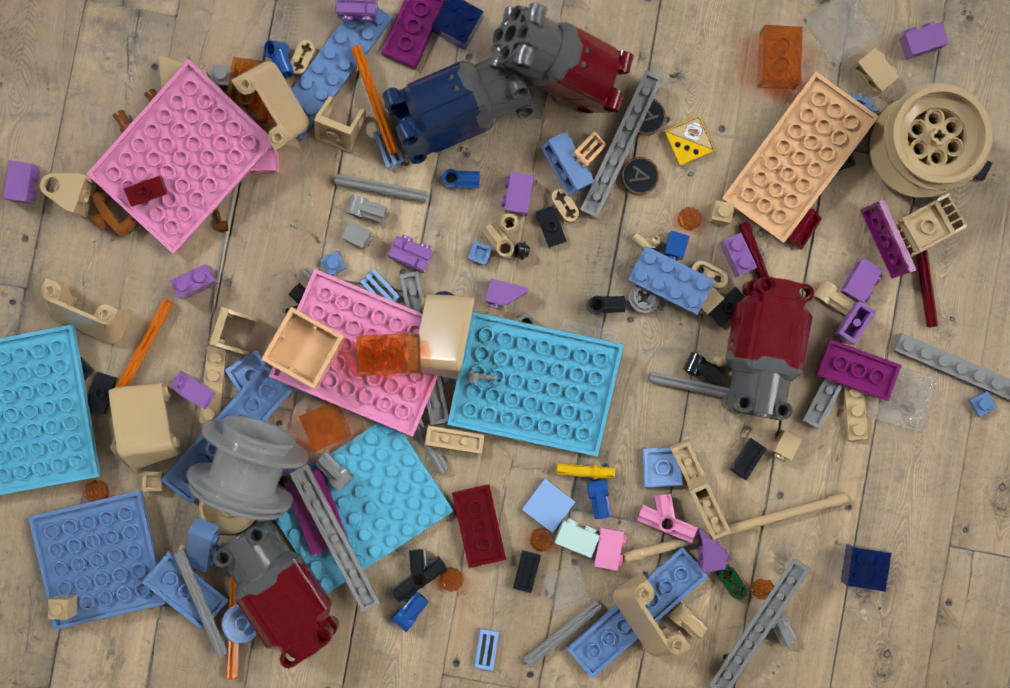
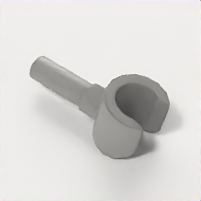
M475 370L470 371L467 377L468 381L477 384L479 378L496 380V376L483 375Z

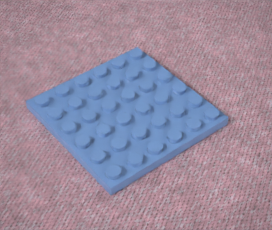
M142 490L28 517L47 603L48 599L57 595H77V615L67 620L51 619L53 630L167 604V602L142 584V580L158 563Z

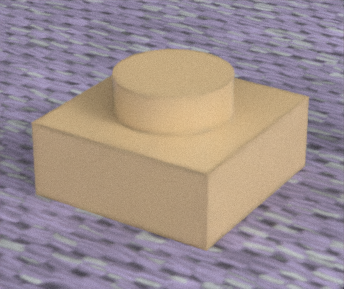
M143 471L142 491H164V483L160 480L164 475V471Z

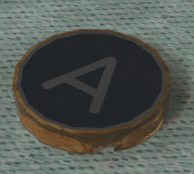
M656 99L653 100L638 132L639 135H653L659 132L664 125L666 119L665 109Z
M636 157L625 164L621 172V181L628 192L634 195H645L657 186L659 171L652 160L646 157Z

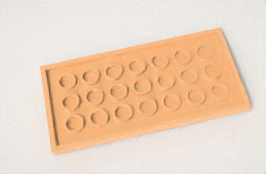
M815 71L721 199L735 204L734 208L779 241L785 243L879 116Z

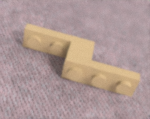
M687 439L671 446V450L687 481L690 493L713 540L730 534L731 530L689 440Z

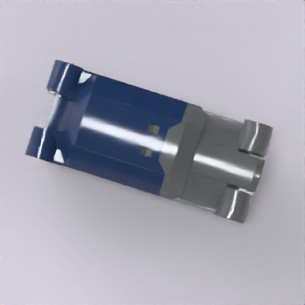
M494 44L491 46V52H492V54H493V50H494V48H495V47H494ZM491 58L475 65L462 60L413 81L403 89L389 88L385 90L382 97L390 118L396 126L402 147L411 163H422L427 159L428 154L438 153L491 130L496 118L514 110L519 118L530 116L534 109L530 102L532 97L524 81L523 74L507 67L505 72L492 69L489 66Z

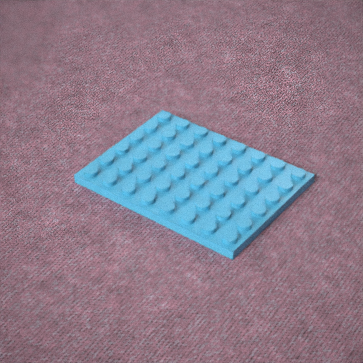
M472 311L463 362L456 381L447 425L598 456L624 344ZM475 370L483 375L496 376V380L479 378L477 384L469 382L467 377L470 371Z
M67 325L0 338V495L100 477L101 472L75 327Z
M377 423L330 454L354 476V479L339 492L330 484L329 478L324 474L349 537V543L364 570L454 511L403 432ZM315 464L310 467L312 472L319 469ZM293 505L290 509L284 511L281 517L275 519L296 553L301 554L327 594L346 582L329 549L312 555Z

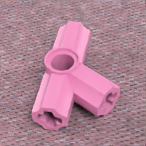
M672 494L655 496L657 510L643 505L637 521L692 544L698 528L675 518ZM670 519L673 522V527L668 530L664 529L662 521Z

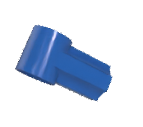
M268 40L264 45L265 56L271 58L285 79L290 78L294 75V70L288 58L290 51L288 44Z
M447 169L443 173L442 183L445 188L450 190L454 188L479 189L480 171ZM448 175H453L456 181L448 183L445 178Z
M606 479L587 482L594 519L611 517Z
M416 591L405 606L397 611L391 621L407 632L429 601Z

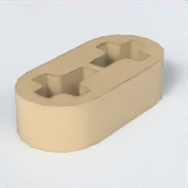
M303 40L298 44L290 61L296 76L303 75L316 54V48L309 40ZM309 46L311 52L307 51L305 56H303V47L307 48ZM302 60L301 65L303 66V69H298V71H296L297 69L295 67V64L299 65Z
M556 189L552 194L554 206L565 222H575L579 216L577 206L564 189ZM557 193H559L560 195H565V197L563 198L565 202L564 205L560 200H555L557 198ZM566 206L570 211H575L573 214L574 218L565 216L567 214Z

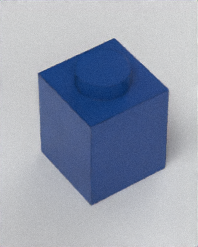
M671 230L668 233L663 254L676 261L683 259L690 236Z

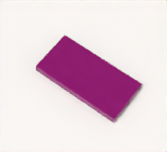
M404 0L381 51V55L416 69L446 0Z
M882 199L861 209L863 218L891 278L893 279L915 271L916 267L885 200Z
M827 339L814 375L889 401L902 365Z
M320 469L313 471V474L349 541L324 474ZM294 481L285 482L286 490L293 497L292 505L312 555L329 549Z

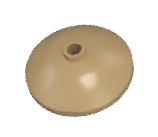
M202 501L199 503L201 519L219 525L218 534L230 536L242 533L255 521L254 519L242 518L219 511Z

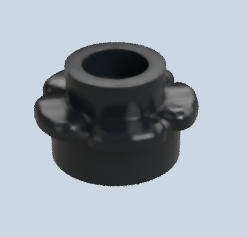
M525 241L523 243L517 242L515 247V257L524 260L529 255L530 247L526 245Z

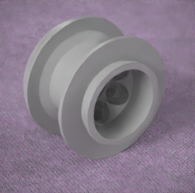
M233 415L225 417L224 420H211L204 423L202 434L211 444L217 447L213 462L194 464L188 469L189 490L196 498L219 511L254 520L276 519L281 517L284 511L291 508L293 497L284 486L279 484L283 468L302 467L308 461L307 452L296 443V439L292 434L272 423L247 416Z

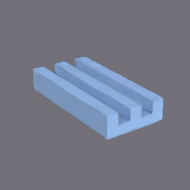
M381 130L373 132L387 169L405 162L394 133L393 136L399 150L397 153L400 159L396 160L394 154L390 156L393 162L389 163L379 136L382 135Z
M375 269L360 281L369 292L376 295L377 293L366 283L368 280L386 299L396 302L400 298ZM374 275L395 296L393 299L372 278Z
M480 628L474 668L493 671L499 631ZM483 634H486L483 662L479 664ZM492 635L494 636L490 666H488L486 662L490 637Z

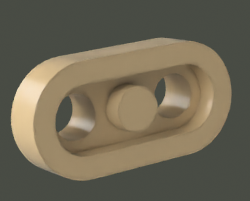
M698 261L691 267L696 271L698 268H702L703 274L712 279L715 276L720 277V282H714L713 284L715 289L723 288L728 282V275L725 271L705 261Z

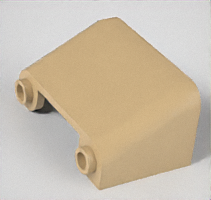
M271 61L263 62L232 80L237 90L242 94H250L256 90L274 118L277 126L271 129L268 134L269 142L274 150L281 148L309 127V119L275 63Z
M45 279L41 294L48 314L53 320L66 326L73 325L76 330L106 343L115 344L121 340L133 314L132 311L105 304L99 306L93 316L74 307L77 298L71 294L70 289L72 285L57 280Z
M427 294L426 298L422 297L420 308L424 310L415 353L411 352L409 364H412V371L457 380L463 362L475 298Z
M164 383L122 386L109 390L117 451L119 456L134 470L180 455L178 449L180 441L177 436L170 432L165 403L169 401V397L172 394L169 386Z
M642 572L615 589L613 599L650 655H680L691 648L679 629L676 631H670L666 627L660 629L645 605L653 600L654 590Z

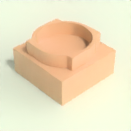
M291 307L261 360L313 389H318L346 336Z

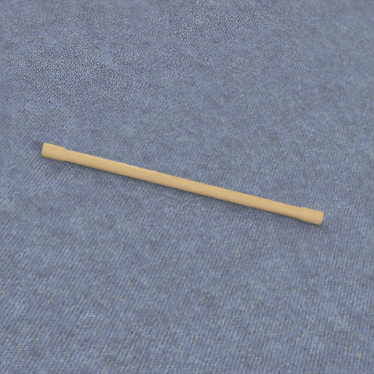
M844 492L826 499L733 523L728 526L731 530L730 534L826 508L845 505L849 503V500ZM698 533L695 534L692 544L678 538L645 548L623 552L625 562L627 564L645 557L697 544Z

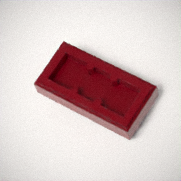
M161 175L124 188L131 207L169 194Z
M810 208L788 240L797 249L802 250L822 218L814 209Z

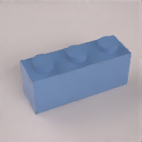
M567 132L549 139L541 146L543 153L569 197L586 189L595 182L587 167L583 168V163H578L576 161L578 158L571 155L576 148Z
M198 517L188 531L186 556L192 568L207 573L210 566L213 567L215 565L213 556L219 548V545H217L220 539V534H218L219 525Z

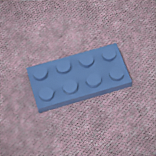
M645 246L628 281L695 315H698L715 282L714 279Z
M168 551L142 580V584L199 629L203 630L205 628L174 554ZM193 570L214 618L229 599Z

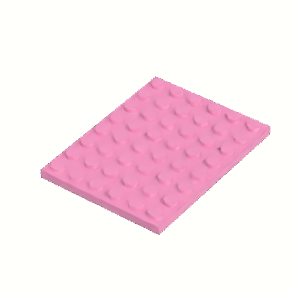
M188 59L90 169L87 175L172 254H176L272 148V145L268 139L269 133L198 66ZM161 175L169 194L131 207L124 188Z
M314 269L297 310L346 336V339L318 389H313L274 366L269 377L413 437L438 379L437 375L412 371V364H409L411 352L415 353L423 314Z

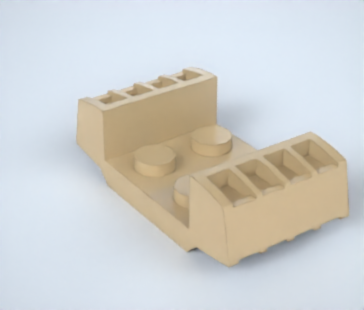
M949 193L895 221L910 257L967 227Z

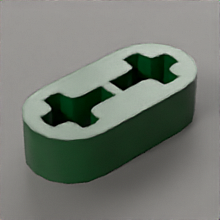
M726 565V570H731L729 575L732 580L729 581L726 577H722L724 570H718V578L728 593L734 599L744 598L747 594V588L736 571L731 566ZM735 583L738 587H742L740 594H733L735 589L732 584Z

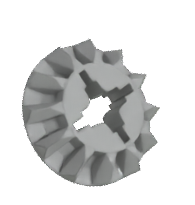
M635 285L629 294L632 308L641 313L653 311L658 306L660 297L651 293L647 298L648 303L645 301L638 303L641 298L640 293L645 295L651 292Z

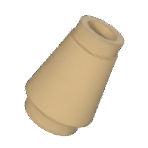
M505 214L502 216L500 227L503 231L512 233L517 230L519 220L515 215ZM510 222L513 224V227L507 228L506 224Z

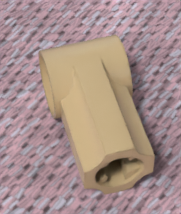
M493 222L485 227L482 232L499 256L503 259L511 258L515 253L514 246L498 224ZM504 245L511 247L510 252L507 254L501 252V247Z
M823 280L813 297L818 302L829 305L843 315H847L855 302L839 292L834 284Z
M681 601L668 614L679 627H683L695 640L701 638L708 629Z

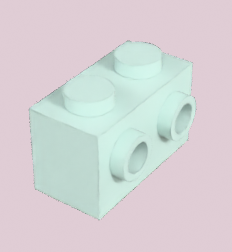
M568 518L567 521L563 519L554 542L591 558L600 537L596 533L597 529L587 525L583 528L578 526L579 522Z

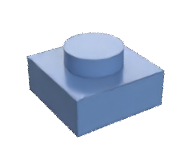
M474 241L468 259L486 266L493 248Z
M338 251L320 259L326 272L331 276L347 268Z
M984 391L968 400L977 417H981L997 408L988 391Z

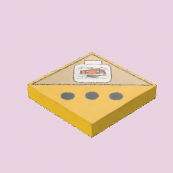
M700 116L664 131L679 167L715 151Z

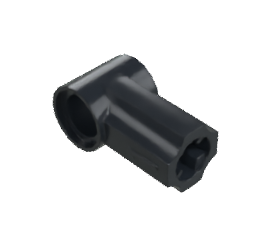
M594 296L587 301L586 307L592 314L625 313L626 300L625 296ZM593 300L600 302L599 310L593 309Z
M694 352L690 353L683 367V370L695 376H701L715 384H718L725 370L706 361V358Z

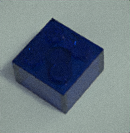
M445 0L431 25L432 32L466 51L484 19V11L465 0Z
M846 544L841 582L847 586L886 592L891 553L883 549Z

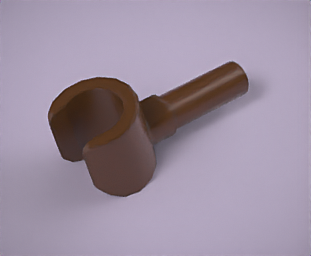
M218 208L214 210L216 217L215 226L220 232L228 231L227 220L221 221Z

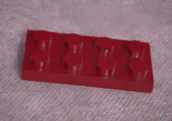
M490 484L452 492L468 567L473 568L506 560Z

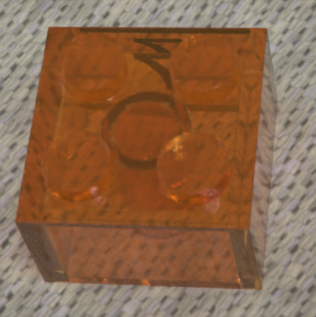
M328 403L299 416L314 452L353 436L340 406Z

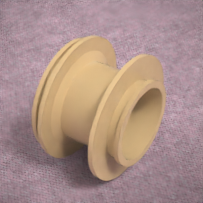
M945 83L922 85L909 91L898 101L892 103L877 118L869 139L871 162L880 179L894 191L914 198L937 196L967 183L981 171L988 160L992 148V126L984 107L966 90ZM912 127L918 130V135L912 132ZM914 146L919 149V155L914 152ZM932 155L936 157L937 163L932 162Z

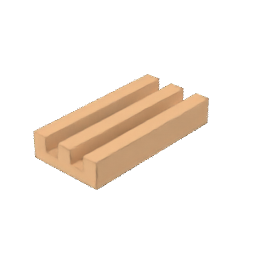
M593 131L571 155L573 157L576 156L578 158L576 161L578 163L582 162V167L585 168L607 144ZM594 137L596 140L581 154L580 151ZM599 142L601 144L599 148L586 160L585 156Z

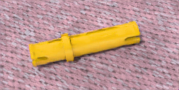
M557 463V475L593 478V480H597V478L614 480L615 467H599L595 464L594 466Z

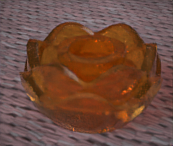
M686 207L679 212L678 224L687 231L699 227L702 217L696 208Z
M93 480L88 483L85 488L87 500L93 502L108 498L109 488L107 483L100 480Z
M547 528L535 529L531 533L530 544L536 551L544 552L552 547L554 536Z
M448 567V570L440 575V584L446 591H457L463 585V574L459 569Z
M757 579L755 582H752L750 591L757 599L766 600L774 585L770 580Z

